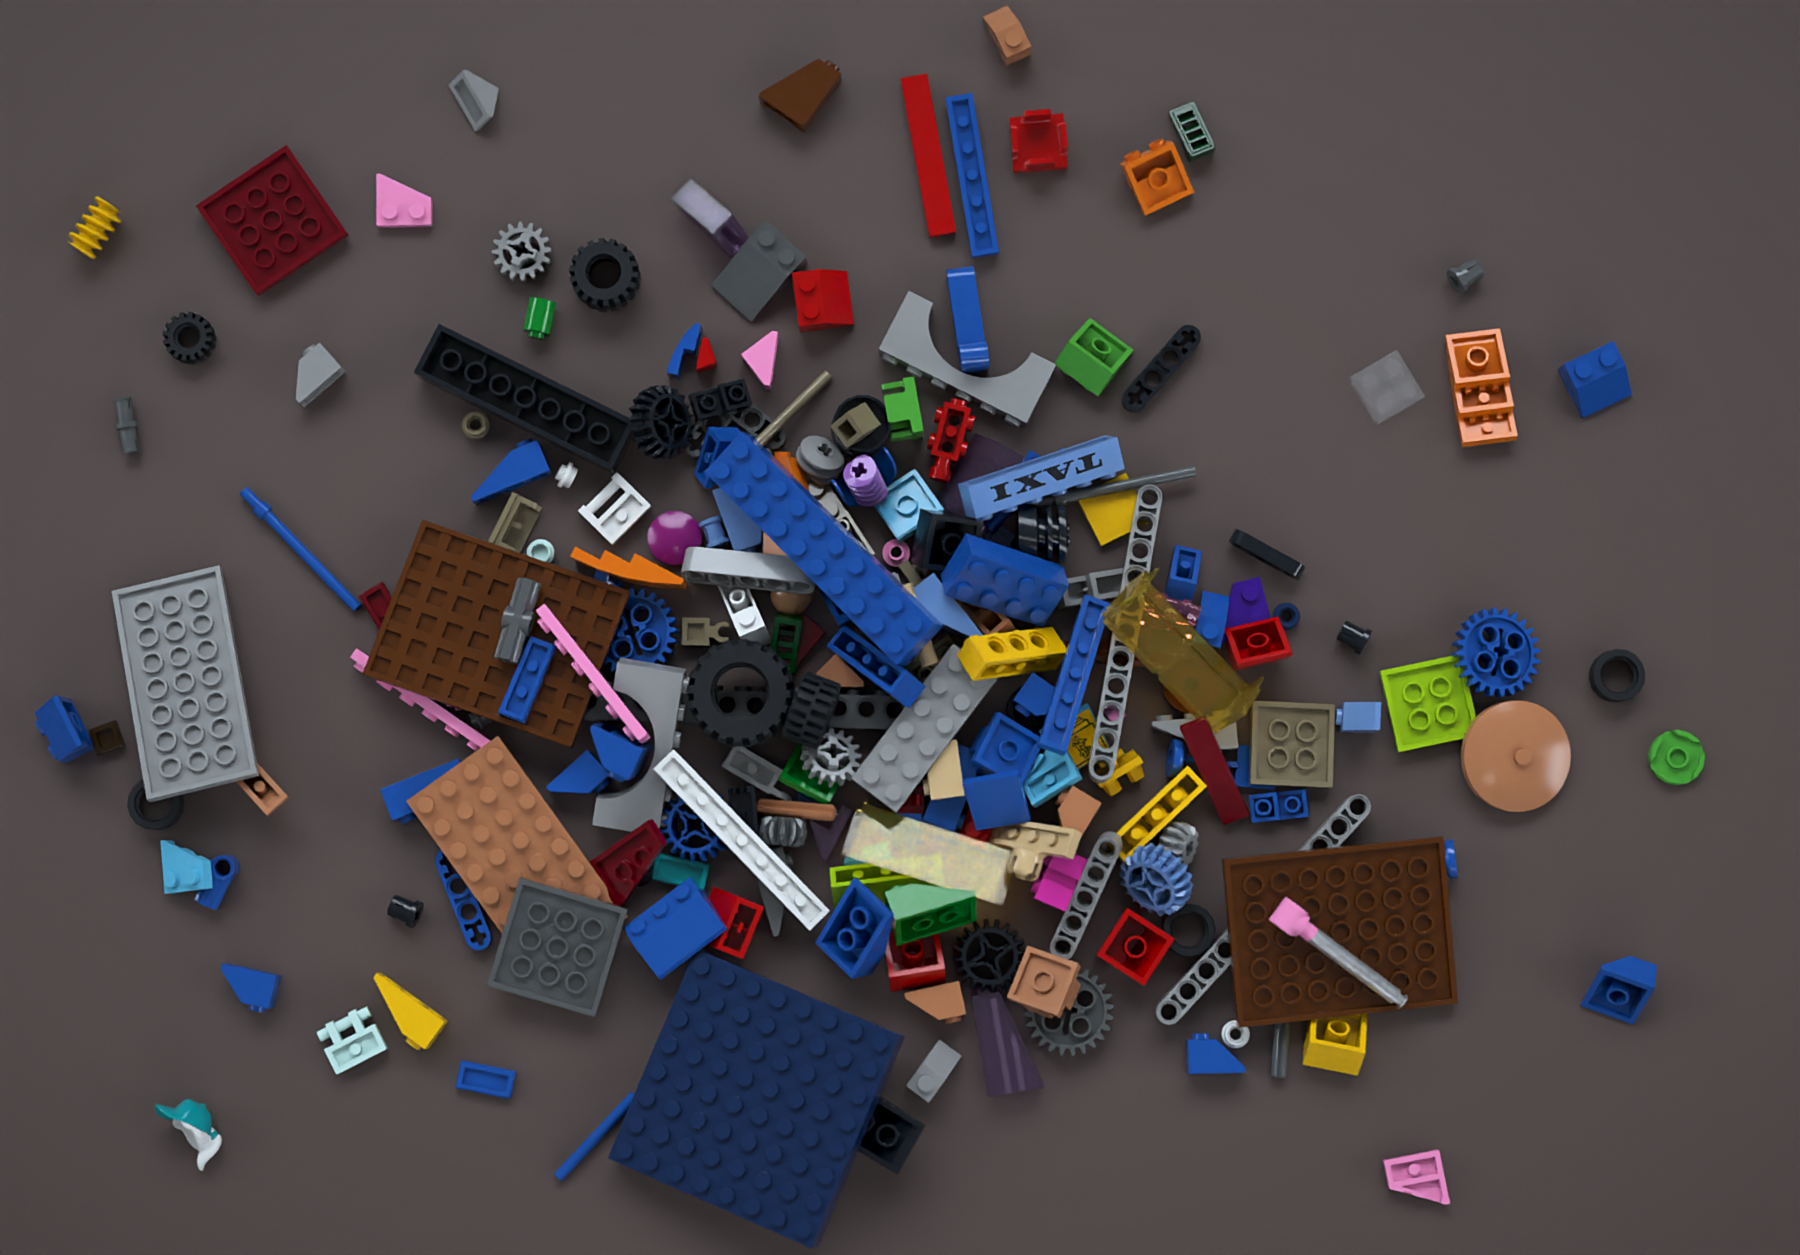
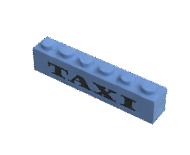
M1105 435L960 483L958 487L966 516L975 518L977 521H984L992 518V513L1002 511V513L1017 510V505L1025 502L1027 504H1035L1041 502L1043 496L1049 494L1051 496L1067 493V488L1076 486V488L1089 486L1092 484L1091 480L1099 477L1101 480L1113 478L1116 476L1117 471L1123 470L1125 467L1118 438Z

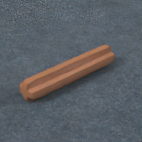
M762 798L757 802V812L760 815L833 821L836 817V808L832 804Z

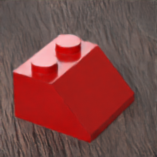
M815 269L792 273L800 333L854 326L847 271Z
M1279 617L1230 627L1224 630L1227 654L1234 671L1273 663L1292 656V650Z
M1125 908L1095 955L1145 986L1174 941V938L1135 912Z

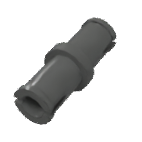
M131 397L113 399L118 421L115 426L116 430L120 432L122 453L132 454L140 452L136 432L138 421H134Z

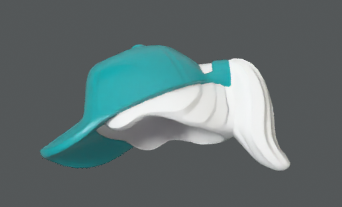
M191 1099L183 1100L175 1108L156 1104L154 1107L155 1113L163 1119L173 1121V1126L182 1130L188 1142L199 1151L197 1166L200 1171H203L206 1162L215 1155L222 1143L221 1135L212 1128V1117L206 1105Z

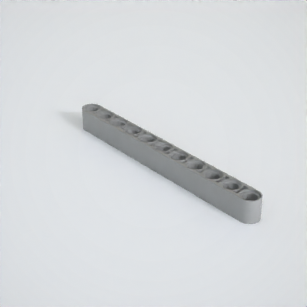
M1145 485L1139 490L1134 506L1088 764V776L1093 782L1098 784L1107 782L1115 769L1162 503V493L1154 485ZM1145 494L1153 495L1156 503L1147 505L1142 501V496ZM1139 521H1147L1151 525V530L1148 532L1140 531L1137 523ZM1136 547H1141L1146 551L1147 556L1138 559L1133 555L1132 550ZM1131 574H1137L1141 577L1142 583L1137 586L1131 585L1127 577ZM1125 601H1133L1137 605V610L1129 613L1124 610L1122 604ZM1126 627L1131 630L1132 637L1124 640L1119 637L1118 630ZM1117 654L1124 655L1128 660V664L1119 667L1114 664L1113 657ZM1112 681H1117L1122 685L1123 691L1119 694L1111 693L1108 689V684ZM1108 708L1114 709L1118 714V719L1115 721L1106 720L1103 716V711ZM1101 736H1109L1113 740V746L1108 749L1102 748L1098 743V739ZM1097 763H1104L1108 767V774L1105 776L1097 775L1093 770V766Z
M1360 794L1346 798L1298 851L1312 849V845L1316 840L1324 842L1326 848L1340 846L1370 813L1371 804L1368 798ZM1354 799L1361 801L1363 804V811L1360 815H1355L1350 810V803ZM1334 820H1340L1344 824L1345 829L1340 836L1335 835L1331 830V824ZM1228 927L1157 1003L1154 1013L1158 1021L1167 1025L1175 1024L1231 964L1230 956L1222 958L1217 951L1218 946L1222 942L1229 943ZM1207 962L1213 967V974L1211 977L1204 979L1199 975V967ZM1185 983H1189L1194 987V994L1190 999L1182 998L1179 992L1180 987ZM1165 1004H1171L1175 1008V1015L1169 1020H1165L1160 1013L1162 1006Z

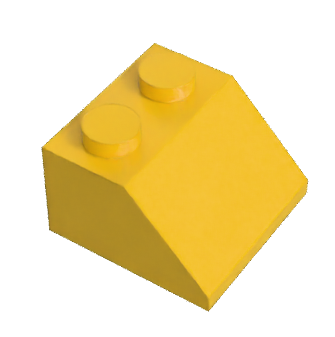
M1367 1014L1308 1020L1304 1041L1303 1065L1358 1076L1366 1053Z

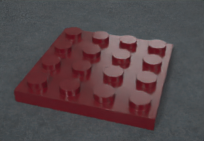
M287 144L196 205L257 296H260L349 236Z

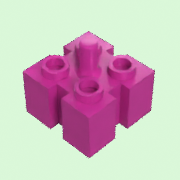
M1076 854L1073 860L1046 856L1039 878L1033 882L1030 889L1034 893L1032 899L1065 912L1088 860Z

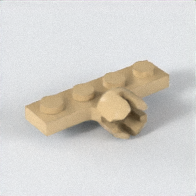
M1025 822L993 828L988 843L996 847L1013 849L1007 864V871L1010 874L1014 872L1015 876L1019 879L1035 881L1039 878L1046 856L1073 860L1082 833L1071 828Z

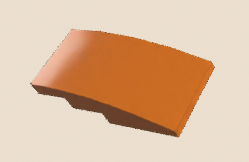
M1500 328L1445 335L1451 389L1461 446L1469 447L1516 441L1518 434L1509 385L1510 373Z
M577 547L574 548L570 555L576 563L586 568L608 574L611 578L627 583L676 590H686L688 586L683 578L636 553L630 563L606 550L600 559Z

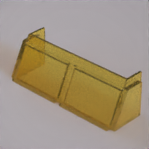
M1157 567L1150 573L1145 571L1133 579L1101 614L1104 617L1103 623L1152 673L1159 675L1158 680L1196 719L1206 716L1212 730L1217 733L1246 715L1261 691L1259 686L1264 677L1262 676L1248 685L1150 583L1159 571V568Z
M864 802L862 810H855L841 853L847 857L941 887L972 890L975 892L976 898L1003 905L1012 873L1010 874L1007 871V864L1013 849H1006L871 806L867 802Z

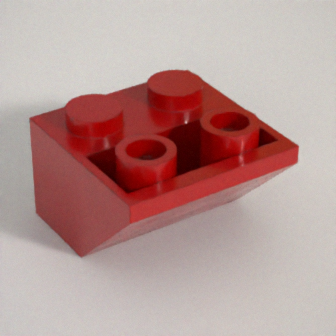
M713 886L709 898L726 925L727 930L707 945L745 959L765 907Z

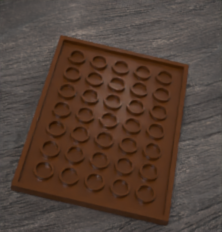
M1443 836L1222 859L1237 1027L1458 1004ZM1287 897L1304 909L1310 917V923L1399 988L1403 996L1408 995L1404 1006L1397 1009V1005L1394 1002L1391 1004L1300 935L1296 937L1290 936L1269 921V918L1282 900Z

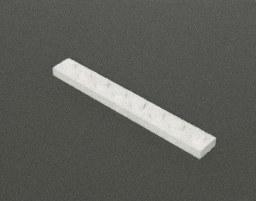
M674 749L653 768L671 789L808 930H811L830 911Z

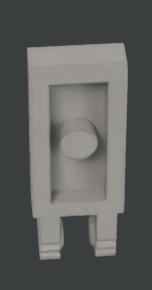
M732 747L722 764L723 768L769 795L771 793L782 800L792 801L789 794L774 788L783 772L782 769L744 747Z

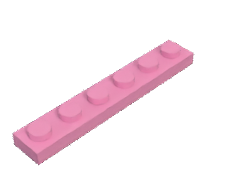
M545 604L538 608L536 612L541 617L537 620L539 625L546 633L550 631L554 633L558 638L554 643L563 655L568 652L575 660L571 665L581 677L584 674L589 677L592 682L588 686L597 698L603 695L609 704L605 708L615 720L619 717L623 720L626 726L622 729L633 742L635 739H638L643 744L650 739L649 734Z
M356 648L350 658L356 661L354 667L363 673L369 656ZM378 680L376 681L388 691L392 687L401 692L399 698L411 707L415 703L423 707L422 714L433 722L440 719L447 725L444 729L456 738L462 734L469 739L466 745L477 751L490 742L489 739L431 699Z

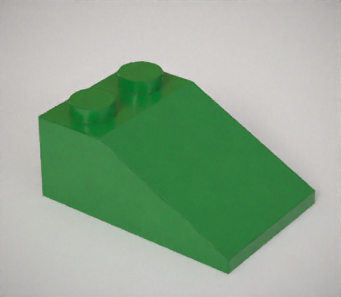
M908 884L905 886L896 885L889 891H885V906L894 913L891 932L897 946L976 922V894L972 890Z

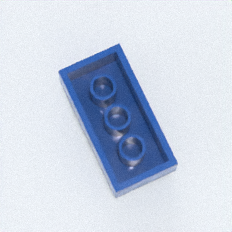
M969 534L964 536L940 575L945 596L1040 627L1044 626L1069 587L1062 565Z

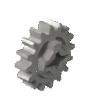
M519 221L518 228L515 229L511 224H508L509 232L505 233L500 230L499 233L502 239H494L493 241L498 249L492 250V255L499 257L494 263L496 267L503 266L500 270L503 276L510 272V279L512 281L517 276H520L521 281L526 282V276L528 275L535 280V272L539 271L544 274L545 270L542 265L551 263L546 255L552 254V249L545 247L550 243L548 237L541 238L544 234L543 230L540 228L534 231L533 223L524 228L522 221ZM520 235V238L510 241L512 238ZM533 239L539 243L540 252L532 248ZM525 247L528 253H522L521 257H519L516 251L522 250ZM504 252L512 256L511 266L506 262ZM534 263L531 267L524 269V266Z
M830 727L821 742L824 745H819L817 749L805 745L802 746L803 751L800 755V760L804 761L802 769H810L808 777L811 779L817 776L819 778V785L825 780L828 781L829 787L833 786L834 781L843 786L846 779L852 780L851 778L860 767L859 762L862 755L857 753L860 746L859 744H851L852 736L844 738L843 730L835 734L833 728Z

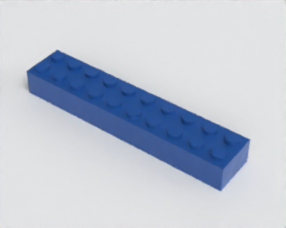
M741 431L705 471L896 665L906 666L943 627L751 434Z

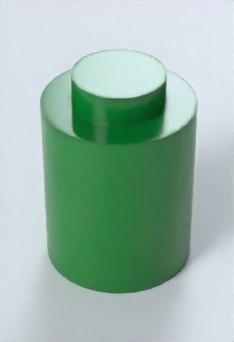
M529 298L523 331L528 333L527 337L544 340V336H550L556 308L555 302L543 298Z

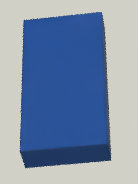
M461 1060L455 1088L511 1099L517 1071Z

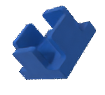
M1000 712L994 713L988 726L980 728L969 750L970 753L974 754L971 762L977 765L975 772L984 776L1018 770L1023 785L1040 750V747H1037L1040 736Z

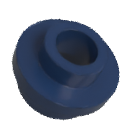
M1282 603L1274 609L1272 618L1279 617L1283 630H1291L1298 625L1300 612L1294 604ZM1283 612H1288L1291 615L1289 622L1282 620L1281 614Z

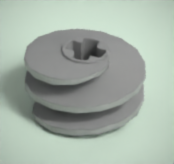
M808 436L802 440L796 451L797 463L817 484H831L830 480L833 479L835 481L844 467V457L840 449L824 437Z

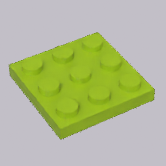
M1448 656L1379 671L1397 753L1464 738L1468 727L1476 718L1470 688L1466 686L1467 676L1459 678L1463 669L1462 667H1454L1459 662V658Z

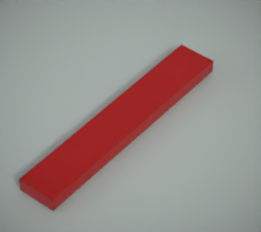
M926 73L900 78L929 238L956 234L928 75Z

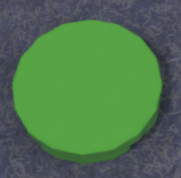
M1672 730L1664 732L1655 738L1649 748L1648 762L1651 771L1659 780L1671 785H1681L1698 777L1704 767L1705 754L1698 738L1686 731Z

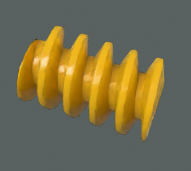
M98 196L94 198L98 207L92 205L87 207L92 216L86 214L81 216L86 224L76 223L75 227L79 234L73 232L68 234L73 243H68L92 259L96 258L92 249L102 250L103 247L98 240H109L105 230L114 232L115 229L111 222L121 223L117 213H122Z

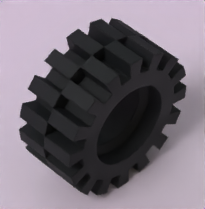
M182 312L179 313V317L173 316L170 324L166 323L165 327L167 330L163 331L162 335L165 337L163 344L167 347L168 353L185 364L186 362L196 364L195 361L201 363L205 361L203 359L205 356L210 357V350H214L216 346L214 344L216 335L214 334V328L205 318L193 312H188V314ZM187 328H194L199 332V342L192 348H185L180 344V334Z

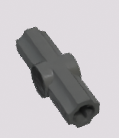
M518 577L510 605L506 606L502 616V632L495 651V659L518 665L526 636L529 637L534 625V610L541 590V583Z

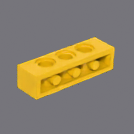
M1036 627L1029 630H1014L1005 633L995 632L981 636L972 635L964 641V645L957 656L971 679L976 681L1056 670L1063 661L1067 648L1053 627Z
M1188 766L1116 832L1120 835L1123 842L1122 850L1118 856L1122 862L1126 863L1125 859L1128 856L1132 857L1134 850L1138 846L1146 845L1207 787ZM1105 843L1106 846L1112 852L1115 851V847L1112 843Z

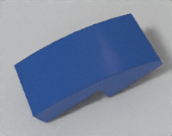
M1307 789L1249 795L1252 823L1310 817Z

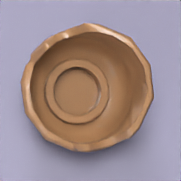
M770 591L771 603L776 610L782 614L793 616L804 612L814 597L813 592L810 594Z

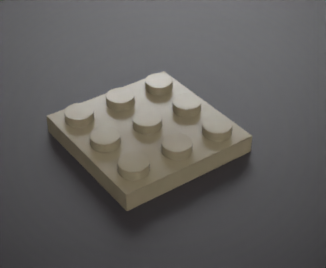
M1251 701L1248 784L1333 788L1335 704Z

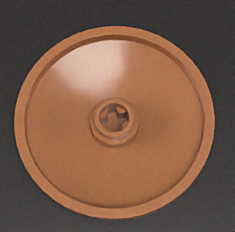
M1504 701L1486 708L1471 722L1462 741L1461 766L1467 784L1483 802L1499 810L1525 812L1546 804L1560 791L1570 768L1571 749L1563 726L1551 712L1531 702Z

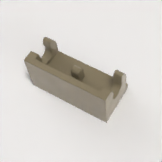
M512 492L488 542L521 553L543 508Z

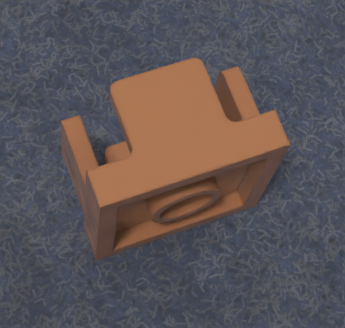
M1027 946L1007 998L1010 1001L1023 1005L1031 1012L1051 1019L1053 1016L1060 1018L1064 1008L1072 1009L1081 986L1076 980L1081 966L1076 962Z

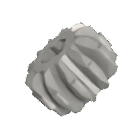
M1170 821L1167 827L1163 828V833L1159 837L1160 841L1157 847L1163 845L1165 851L1172 849V855L1176 858L1181 856L1180 862L1188 865L1193 861V856L1196 854V847L1199 845L1197 841L1199 835L1195 827L1190 826L1188 823Z

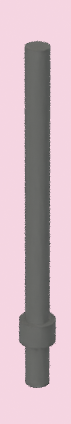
M1194 466L1067 491V493L1058 496H1043L1041 502L1033 505H1036L1037 509L1044 508L1046 505H1055L1056 508L1058 505L1067 506L1069 502L1138 489L1145 485H1157L1196 477V470Z

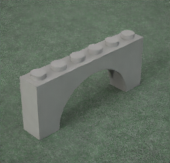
M908 291L879 347V354L883 355L881 359L893 366L899 363L907 367L906 372L914 377L921 378V376L932 380L930 384L940 390L945 391L948 388L956 392L955 396L967 403H970L972 400L980 404L979 408L990 415H994L996 412L1004 416V421L1014 427L1019 428L1020 425L1026 427L1056 368V364L1031 352L1028 359L1019 368L1006 375L983 378L965 374L948 364L940 356L932 343L929 333V318L933 309V303Z
M620 658L617 662L613 690L632 697L645 710L654 730L655 750L648 772L636 784L618 792L599 793L596 798L592 825L632 832L646 821L653 819L659 830L667 828V824L661 821L668 819L669 815L663 813L666 802L671 800L673 790L653 768L674 748H679L682 732L677 731L678 722L683 721L686 705L681 703L683 694H687V685H689L690 678L686 677L687 669Z

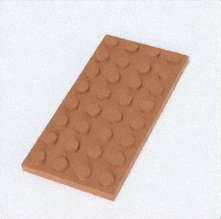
M499 735L406 801L501 933H503L520 877L613 904L606 885Z

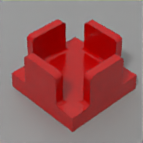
M1051 109L1023 111V116L1009 117L1013 173L1068 169L1067 132L1063 113L1051 114Z

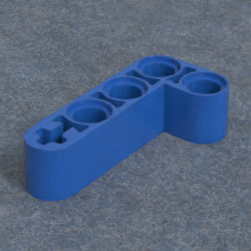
M974 267L946 270L961 372L968 374L989 371V354L984 337Z

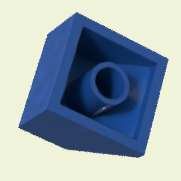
M1614 341L1569 361L1558 369L1581 418L1587 417L1632 395L1626 365Z
M56 695L35 712L38 719L35 721L36 727L41 735L47 736L50 745L47 747L54 760L58 759L59 762L68 763L95 748L72 699Z

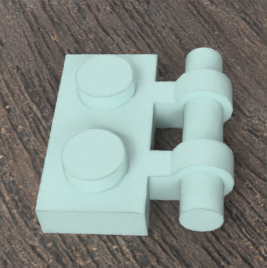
M368 1006L360 1010L354 1009L348 1012L347 1017L337 1022L333 1020L325 1024V1028L317 1031L321 1042L331 1037L334 1045L324 1049L336 1075L388 1049L377 1025L373 1024L365 1028L363 1020L372 1016ZM353 1026L356 1033L343 1040L340 1032Z

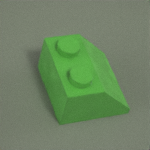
M1089 318L1068 341L1054 364L1064 374L1071 376L1083 385L1086 390L1099 396L1131 355L1133 349Z

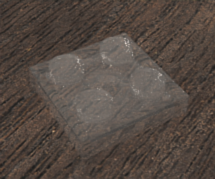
M1397 350L1349 378L1376 425L1425 397Z

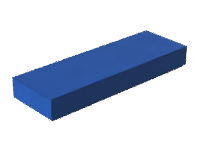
M533 636L529 637L498 711L499 715L523 724L526 723L557 649L556 645Z

